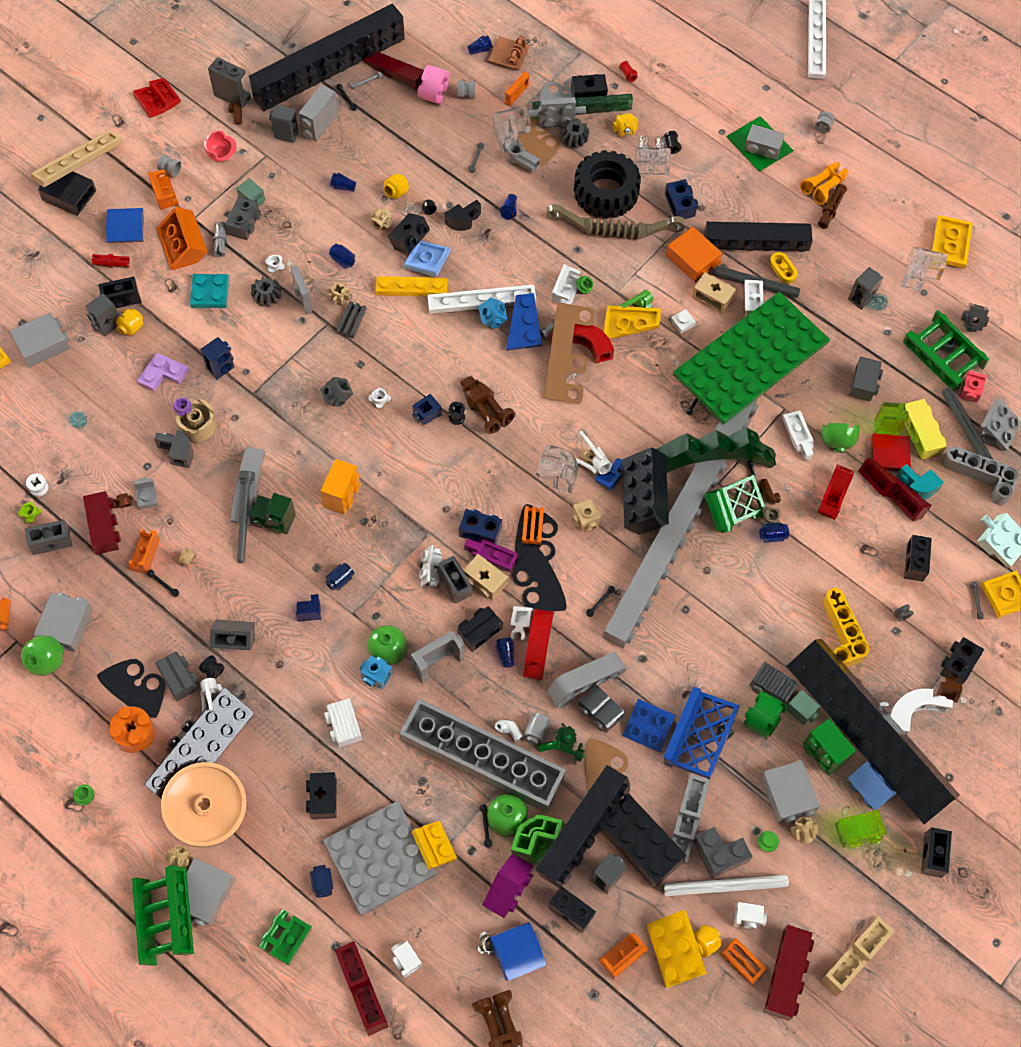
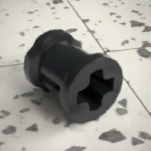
M669 131L663 136V140L667 144L666 150L669 154H676L682 149L681 144L678 142V133L676 131Z
M452 402L448 409L449 421L454 425L462 424L465 420V406L461 402Z

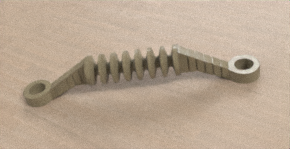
M557 204L549 205L546 212L549 219L560 220L563 218L574 226L576 225V227L588 235H591L592 230H595V234L598 235L601 230L603 236L609 231L610 237H612L613 232H616V237H619L622 232L623 238H626L627 233H629L630 239L636 234L639 240L667 228L672 232H681L685 229L686 223L685 219L679 216L653 224L639 222L637 227H635L634 221H632L630 226H628L627 221L622 226L620 220L614 225L613 219H611L610 224H607V219L600 223L599 218L594 223L592 217H579Z

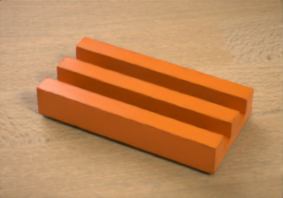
M524 71L505 92L506 105L511 106L529 86V74Z
M525 506L522 543L541 545L544 507L538 509L534 506L533 508ZM528 513H532L530 539H526ZM536 513L540 514L538 540H534Z
M737 938L720 953L751 985L767 970ZM734 945H736L756 965V967L760 970L759 972H757L733 948ZM728 951L754 975L753 978L735 961Z

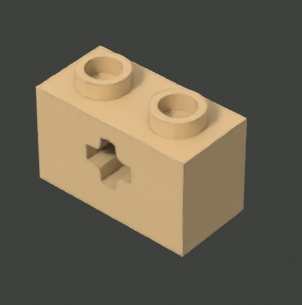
M704 273L694 287L692 298L723 314L732 302L736 289L718 280L715 276Z
M479 554L463 570L470 584L476 587L483 597H489L492 601L508 584V576Z

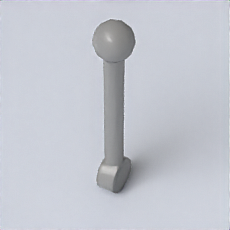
M377 72L376 75L360 82H352L351 89L355 90L359 85L376 78H382V72Z

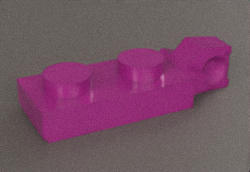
M467 538L464 545V550L471 552V556L475 557L479 554L493 566L510 573L518 558L517 552L485 539L475 542Z

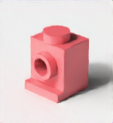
M969 370L963 381L960 398L970 402H978L982 395L987 375Z

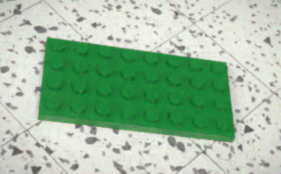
M778 292L674 370L673 376L724 425L826 346L830 339L784 295Z

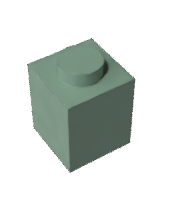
M250 178L236 188L240 198L258 202V206H261L265 201L264 190Z
M801 690L788 704L786 710L801 724L805 725L808 721L812 723L819 715L817 710L820 705Z

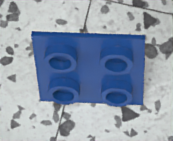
M638 699L623 736L660 752L675 714Z

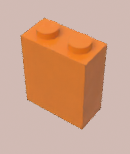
M691 227L667 246L666 256L696 282L704 273L708 274L710 270L715 269L717 265L721 264L722 252L698 230Z

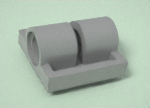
M1000 398L994 399L980 427L983 430L981 439L988 445H997L1001 451H1006L1009 449L1021 421Z

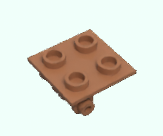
M499 36L488 61L519 70L530 45L526 44L524 36L518 37L516 41Z

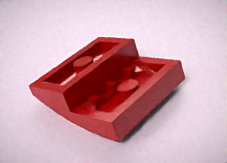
M165 78L149 81V87L133 91V96L149 118L162 114L181 102V99Z

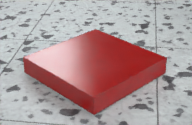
M872 434L873 460L888 471H900L906 464L911 468L910 436Z

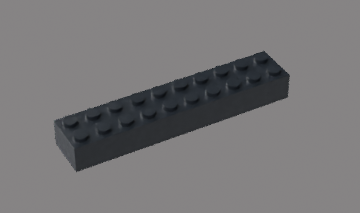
M392 3L249 75L253 99L264 112L316 86L318 83L359 64L366 57L373 56L376 51L381 52L400 43L405 39L403 15Z
M822 638L815 639L787 665V668L923 824L930 821L960 796Z

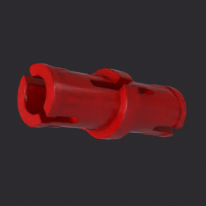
M113 254L92 255L94 257L92 258V265L108 266V268H129V256H114Z

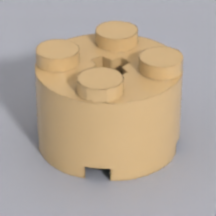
M190 399L189 401L192 403L191 412L183 416L176 414V422L179 430L185 433L191 442L200 444L214 434L217 429V422L212 407L208 402L202 399L193 401Z

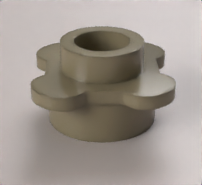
M767 506L762 508V524L778 526L780 524V509L768 508Z
M487 932L480 933V943L477 946L479 953L486 952L491 956L495 955L490 939L493 935H489Z

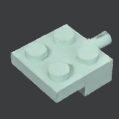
M1007 513L997 515L993 521L986 514L981 518V521L988 528L977 540V543L989 555L994 554L1006 567H1011L1021 555V528Z

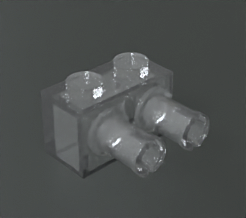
M640 136L634 158V164L639 168L640 174L669 175L671 153L670 148H666V138L662 136V141L660 142V136L656 137L655 148H649V138L645 136V141L643 142V136Z

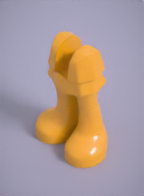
M834 162L824 168V171L820 174L801 181L800 189L806 195H810L813 192L814 202L818 205H824L828 200L829 190L841 184L848 176L849 171L844 168L837 174L836 171L841 164ZM825 179L828 180V181L825 182L824 184L818 186V185H819L822 181H824Z

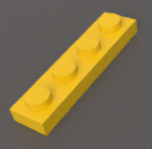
M376 276V295L427 296L447 293L448 278Z

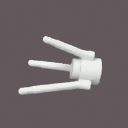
M580 431V435L596 457L592 461L593 466L575 457L572 460L588 468L594 474L598 472L606 474L611 469L612 463L607 459L601 448L597 447L596 449L583 431Z
M207 678L200 682L202 713L206 709V699L209 710H213L212 699L222 690L221 684H217L214 678Z

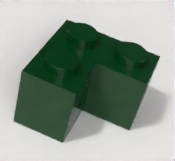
M273 493L271 499L258 495L249 516L251 522L256 527H266L274 533L287 534L296 513L291 498Z

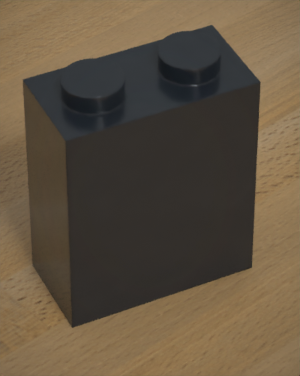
M73 171L46 187L40 185L38 189L42 201L76 216L80 214L97 191L92 179Z

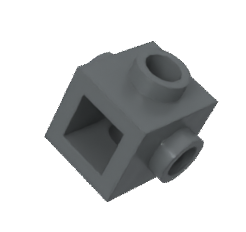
M969 303L967 311L964 310L961 316V321H963V326L966 327V330L971 332L982 331L989 321L987 316L988 308Z
M333 377L320 389L326 405L336 407L344 405L345 401L353 395L348 380L344 378Z

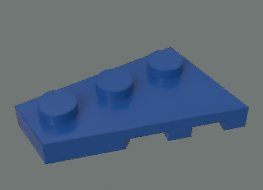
M534 293L516 295L506 351L541 347L542 340Z

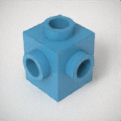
M490 297L478 306L481 321L485 326L496 329L508 320L502 301Z
M370 656L368 661L365 660L360 667L362 681L370 687L376 686L382 690L393 674L392 667L380 657Z

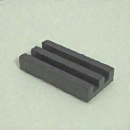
M349 301L337 327V333L354 338L367 307L365 305L360 306L358 303L355 305L352 301ZM353 309L352 314H351V316H350V318H349V320H348V322H347V325H346V327H345V329H344V331H343V328H344V326H345V323H346V321H347V319H348V317H349V315H350L351 310ZM357 311H360L351 333L348 332L354 321Z

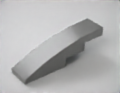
M251 447L245 448L240 471L255 472L254 481L250 484L247 525H250L251 519L249 514L257 499V488L265 456L264 449ZM239 476L230 522L240 523L242 484L240 483Z
M693 774L689 775L672 840L687 855L684 864H687L710 782L709 779Z

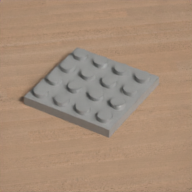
M398 801L323 840L361 916L437 876L434 868L428 870L413 837V828Z

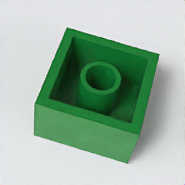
M830 718L813 729L803 742L807 754L813 756L820 770L828 775L847 763L856 752L855 748Z

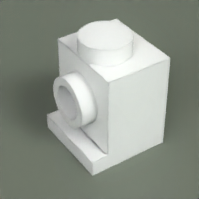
M742 902L737 903L733 927L738 928L743 924L744 928L756 929V927L766 925L767 913H764V906Z
M408 941L404 944L399 942L391 948L395 956L392 959L399 970L404 969L401 972L404 979L422 967V962Z

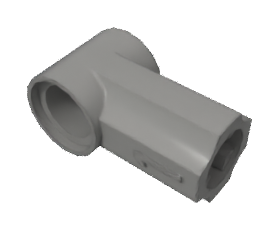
M511 142L508 145L507 161L513 165L519 164L530 172H535L540 159L524 150L519 142Z

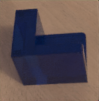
M319 594L311 595V601L297 602L296 617L298 622L321 620Z

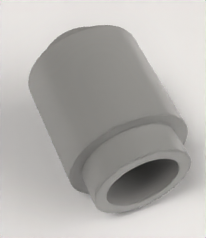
M534 713L530 717L523 734L528 743L537 745V743L543 742L549 727V718L547 716Z

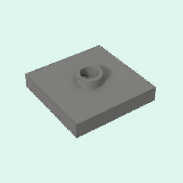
M294 265L291 266L294 283L293 289L296 297H299L306 315L312 313L310 294L298 266Z

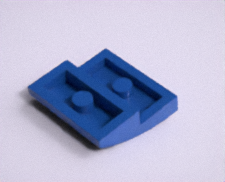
M143 208L107 209V243L144 242Z
M530 922L490 937L495 956L500 961L505 980L510 981L546 966L543 952Z

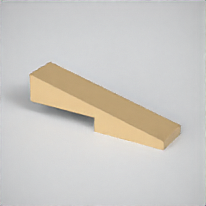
M878 916L820 981L837 996L895 931Z

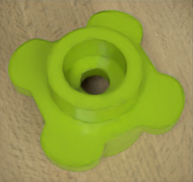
M33 502L25 503L18 511L19 517L25 518L27 523L34 522L35 517L42 513L41 508H37Z

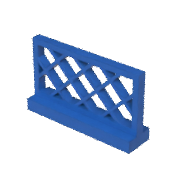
M693 686L664 754V765L676 766L710 779L740 706L701 692L700 688ZM703 700L711 701L714 708L704 711L701 706ZM725 707L733 709L732 714L725 718L722 717L719 711ZM717 711L720 720L709 723L706 715ZM704 717L707 725L696 729L694 725L695 719ZM722 723L725 728L724 733L715 736L712 727ZM709 729L713 737L702 741L699 732ZM696 734L700 743L689 747L686 741L687 738ZM715 741L718 747L717 750L708 754L704 745ZM702 746L705 756L694 759L691 751ZM688 752L692 761L685 764L679 762L680 755ZM708 759L710 764L708 772L700 770L697 763Z

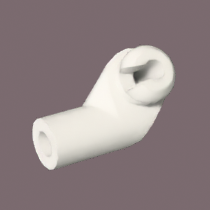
M499 720L495 723V729L498 732L511 734L515 742L524 738V735L514 721Z

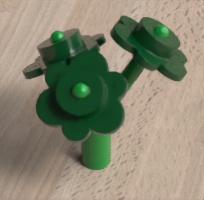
M562 723V727L557 730L556 740L538 744V749L540 752L558 749L575 755L572 764L576 765L577 761L581 762L582 758L585 757V750L582 749V743L579 744L576 751L571 750L574 747L573 744L576 743L577 735L574 728L570 725L566 727Z

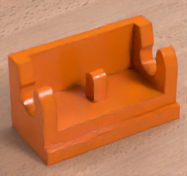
M165 170L148 172L160 210L179 205L169 175H164L166 174Z
M144 529L140 530V538L133 557L128 563L129 570L147 574L160 541L156 531L151 530L149 534Z
M630 933L599 959V962L614 980L644 955L648 948L635 933Z

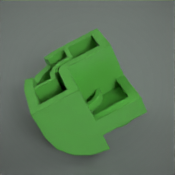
M535 815V817L529 818L518 827L510 850L521 859L537 866L564 828V821L544 815Z

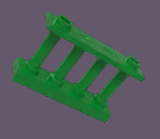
M937 310L932 319L934 323L919 334H915L912 330L909 331L903 343L947 387H951L955 392L963 381L961 377L976 365L983 370L989 358L985 352L980 351L955 327L945 314ZM940 328L947 335L931 347L923 342V339ZM955 338L956 345L959 348L946 358L941 359L935 352ZM965 352L972 360L957 372L953 371L948 364Z
M173 865L165 867L166 877L150 882V879L132 878L139 965L155 966L157 965L156 956L173 951V955L188 956L194 954L186 867ZM167 886L168 898L152 903L151 891ZM169 907L170 920L153 925L152 912ZM171 929L172 942L155 947L154 934Z

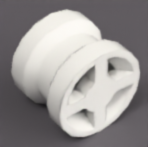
M38 473L32 474L26 480V485L33 496L39 497L47 493L49 486L43 475Z

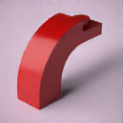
M574 325L572 344H581L591 351L596 364L613 359V345L609 337L601 329L594 325ZM551 333L550 344H552L553 333Z
M836 465L819 506L818 514L833 520L837 518L853 478L854 470Z
M534 609L523 677L543 680L554 615L552 611Z

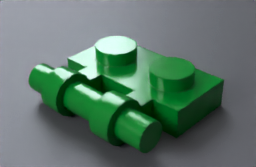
M281 909L279 914L275 915L272 919L273 923L267 933L264 932L262 935V941L258 947L265 951L269 944L273 945L274 947L270 955L289 966L311 931L312 926L294 915L289 923L286 922L285 918L289 913ZM282 927L285 930L277 940L274 936L279 928Z

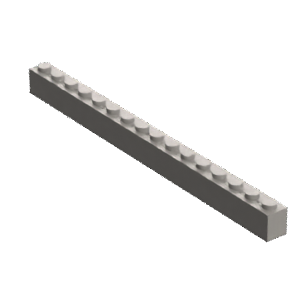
M758 398L724 425L719 422L715 430L729 436L745 427L748 428L751 421L749 419L750 415H755L759 405L756 404ZM726 459L696 463L669 512V524L662 526L605 628L604 639L622 648L625 647L626 643L630 644L635 636V633H633L635 627H640L644 619L642 617L644 610L648 612L653 602L650 600L651 597L658 594L661 588L659 584L661 579L665 580L670 571L668 569L669 564H674L678 556L676 551L678 548H683L687 539L685 538L686 533H691L695 525L693 520L695 517L699 518L703 510L701 505L703 502L706 503L704 494L708 493L711 487H716L719 481L717 477L719 472L723 473L727 466Z

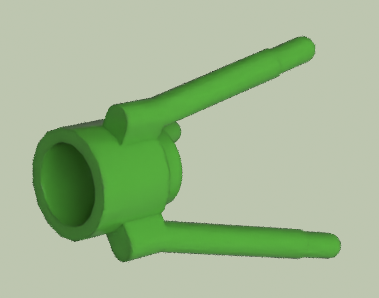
M645 289L619 306L625 308L636 303L638 307L651 308L650 303L654 298L651 292Z

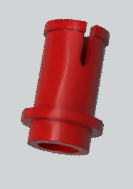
M628 61L620 63L619 69L626 76V80L630 82L635 81L638 78L637 71L630 66Z

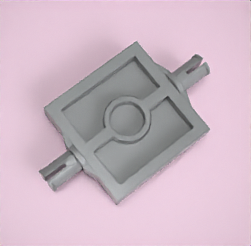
M575 97L541 99V105L538 109L528 110V117L539 116L540 127L563 126L567 120L572 122L576 114L586 113V106L576 107Z

